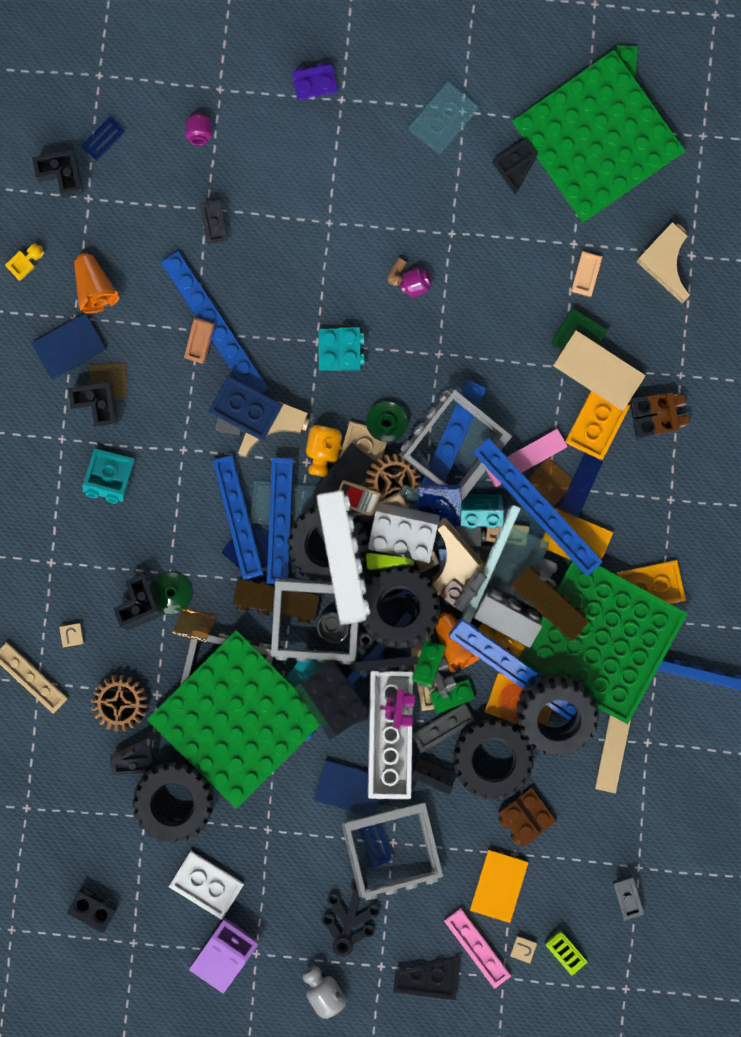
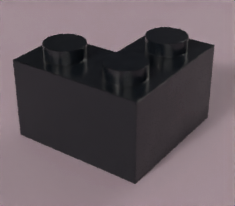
M73 149L32 157L35 175L39 182L58 179L60 194L63 198L84 194L77 158Z
M107 382L68 388L71 409L92 407L94 427L119 424L113 383Z
M146 573L126 580L132 600L113 608L120 628L126 630L166 615L153 577Z

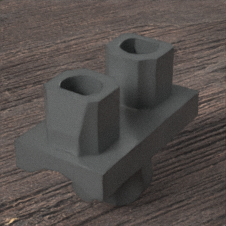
M446 658L442 659L434 684H437L442 699L448 697L447 692L457 687L452 675L443 679L440 677L441 673L449 671ZM420 684L423 688L428 687L429 692L435 690L434 684L433 687Z

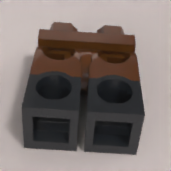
M672 392L632 398L629 401L632 419L654 415L653 417L633 421L636 440L678 431L680 428L690 424L688 414L677 415L676 411L677 407L686 405L683 394L673 395Z

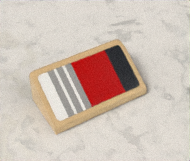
M343 480L338 492L343 491V496H348L349 509L368 516L374 515L381 493Z

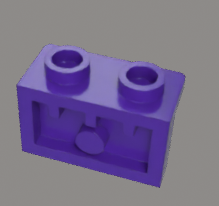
M320 63L316 65V68L311 69L299 67L295 69V72H292L297 101L338 93L332 64Z

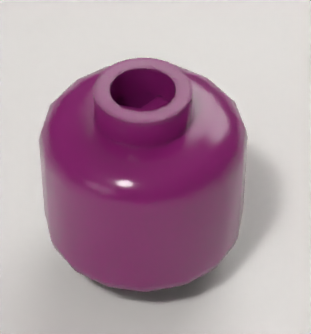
M194 113L193 116L188 117L185 122V137L194 145L206 144L212 137L211 119L203 113Z
M418 267L402 275L400 287L404 294L415 298L430 290L432 280L427 270L423 271Z

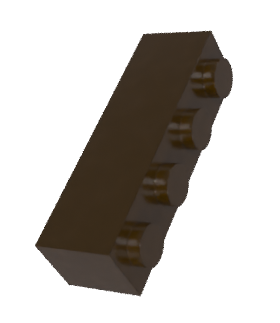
M523 565L507 584L567 639L573 641L589 623L584 618L586 614L578 607L574 609L569 604L571 600L563 593L559 595L555 592L556 586L546 579L544 582L539 577L541 573L535 567Z
M237 579L232 604L237 605L236 609L249 612V608L257 609L258 614L269 616L270 612H274L275 587ZM282 590L280 618L289 620L290 616L298 617V622L310 624L311 620L315 621L320 596L298 591Z

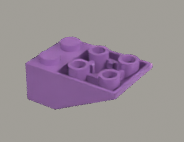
M224 918L189 970L224 994L258 946L259 941L227 918Z

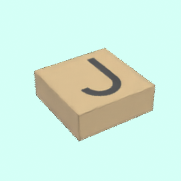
M81 623L59 627L63 647L84 644Z
M517 936L510 956L530 963L537 943Z

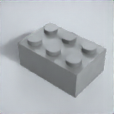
M378 502L368 549L430 563L440 515Z
M486 587L474 613V618L530 648L542 627L539 612L530 607L526 609L520 606L521 603L512 597L510 599L503 597V593L493 587L491 590Z

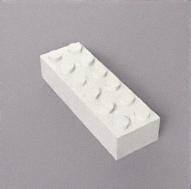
M343 491L317 495L340 625L366 621V615H369L367 601L362 599V594H365L364 581L359 580L358 574L361 573L360 560L355 559L354 556L358 549L356 538H351L350 532L354 531L352 517H347L346 512L350 511L348 496H343Z
M371 671L368 798L411 799L412 726L400 727V729L393 728L395 711H392L391 719H385L386 710H380V705L386 706L387 698H393L392 707H395L397 690L413 695V672L379 673V671ZM402 706V714L412 715V706Z

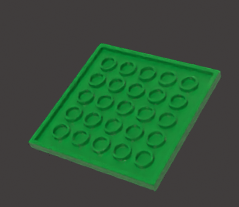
M615 50L512 121V124L522 138H527L538 154V161L582 224L685 152Z
M572 561L556 592L559 595L561 593L566 595L571 600L569 604L574 609L576 607L580 608L586 614L584 618L589 623L571 641L542 616V627L531 647L526 646L520 659L545 677L548 672H552L553 675H558V672H565L566 676L573 674L577 676V680L582 679L587 687L591 689L598 709L628 724L688 613L601 566H598L586 576Z
M237 630L147 719L236 809L320 726L294 687Z

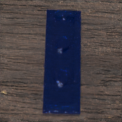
M587 453L583 454L559 510L576 518L579 517L603 464L602 460Z

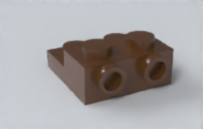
M532 787L498 812L500 815L498 818L499 822L504 828L509 827L513 834L510 837L517 846L522 844L525 847L543 831L557 822Z

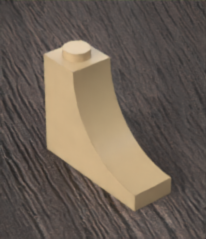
M672 222L641 255L637 263L683 303L690 294L685 290L679 279L677 257L682 243L688 236L685 234L686 230L681 225H675Z
M283 404L267 436L284 431L301 434L302 430L306 431L309 425L308 413ZM246 433L238 454L247 458L251 449L260 440Z
M446 517L439 522L438 531L445 541L447 558L442 568L432 579V585L435 587L438 596L453 579L464 586L470 581L476 570L482 573L485 567L482 559Z

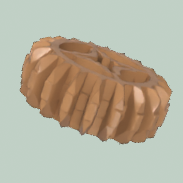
M392 454L391 459L389 455H384V461L381 458H377L379 465L377 466L372 463L370 466L374 471L367 470L366 472L368 475H372L371 479H365V482L371 483V486L366 488L381 493L379 502L387 499L385 496L396 490L403 494L402 497L409 506L407 499L414 501L415 497L412 493L419 494V490L415 489V485H421V482L415 481L416 478L420 477V474H413L417 469L413 466L410 467L411 464L407 461L405 462V459L401 456L398 459L397 454ZM390 465H398L401 467L398 471L396 470L393 474H389L388 472H385L383 470L384 468ZM405 472L408 477L407 489L402 483ZM379 475L384 481V485L381 488V492L378 488ZM389 478L395 479L398 487L392 486Z
M115 675L112 676V683L107 678L104 679L105 687L102 684L97 685L101 692L93 691V694L98 696V699H91L92 703H97V706L91 708L92 711H99L94 716L95 719L102 716L103 719L99 724L103 725L107 721L106 729L109 730L112 725H115L114 730L116 732L119 731L120 725H122L123 731H127L126 724L134 728L133 720L138 723L141 722L138 714L141 716L146 715L144 711H141V707H148V704H142L141 700L147 699V696H140V693L145 691L144 688L136 689L139 686L138 681L131 685L132 677H129L127 682H124V675H120L119 681H117ZM118 686V691L113 699H104V695L110 688ZM124 687L133 692L136 702L126 699ZM120 697L122 701L130 705H124L117 709L114 703L109 702L117 701ZM103 705L113 708L115 719L110 718L105 713ZM125 708H135L131 717L121 721Z

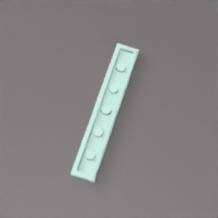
M514 505L509 507L503 521V526H501L485 562L484 572L482 573L487 576V579H485L477 591V597H473L462 614L461 618L469 623L473 618L520 511V508Z

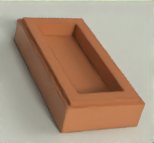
M194 318L184 358L202 364L206 362L215 323Z

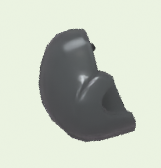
M327 612L319 618L317 631L319 636L326 642L341 643L348 636L349 625H340L338 612Z

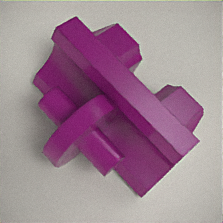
M397 690L395 707H392L393 698H387L386 706L380 705V710H386L385 719H391L392 711H395L393 728L400 729V727L412 726L413 715L402 714V706L414 707L415 695Z

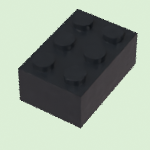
M334 661L294 688L330 740L370 713Z

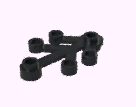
M362 877L366 889L368 887L367 880L364 877ZM355 878L351 882L353 894L347 914L340 903V897L337 893H331L327 898L328 904L333 906L344 926L342 935L334 924L335 919L332 914L326 913L322 917V923L328 927L334 938L333 951L341 957L348 956L352 952L354 944L366 937H372L375 933L374 926L366 924L362 931L350 937L352 928L380 914V907L377 904H371L366 911L355 916L360 900L357 887L355 886ZM336 896L338 901L331 903L330 897ZM372 907L378 908V912L376 914H372L370 912V909ZM326 916H330L332 918V922L327 924L325 923L324 918ZM371 927L373 930L369 935L365 933V928ZM341 942H345L347 944V948L340 949L339 944Z

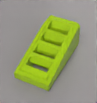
M373 553L366 554L367 569L375 572L384 569L390 570L391 567L402 568L414 565V560L405 557Z
M561 930L544 943L571 975H574L588 963ZM563 939L564 942L554 949L553 946ZM568 945L570 948L560 956L558 953ZM573 951L575 954L565 962L564 958ZM576 958H579L580 961L575 966L570 968L569 965Z

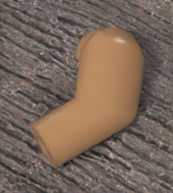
M401 258L397 259L388 274L387 281L390 285L398 286L402 281L399 275L407 263Z

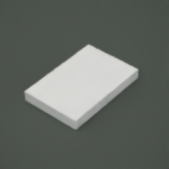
M191 850L169 887L222 920L244 883Z

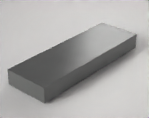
M464 703L413 733L412 738L422 753L473 723L475 719Z

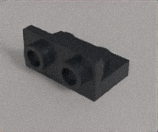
M418 759L411 775L412 779L448 795L451 794L457 777L455 773L423 759Z

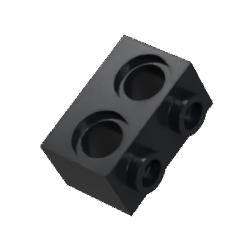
M87 888L84 891L80 889L66 914L104 933L117 911L114 907L115 904L105 898L103 901L96 898V893ZM80 899H86L89 902L87 910L79 907ZM99 909L106 910L108 914L107 919H99L97 911Z

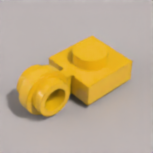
M35 243L27 250V256L19 251L5 264L19 281L35 268L30 260L34 259L37 261L43 256L44 251L41 245Z

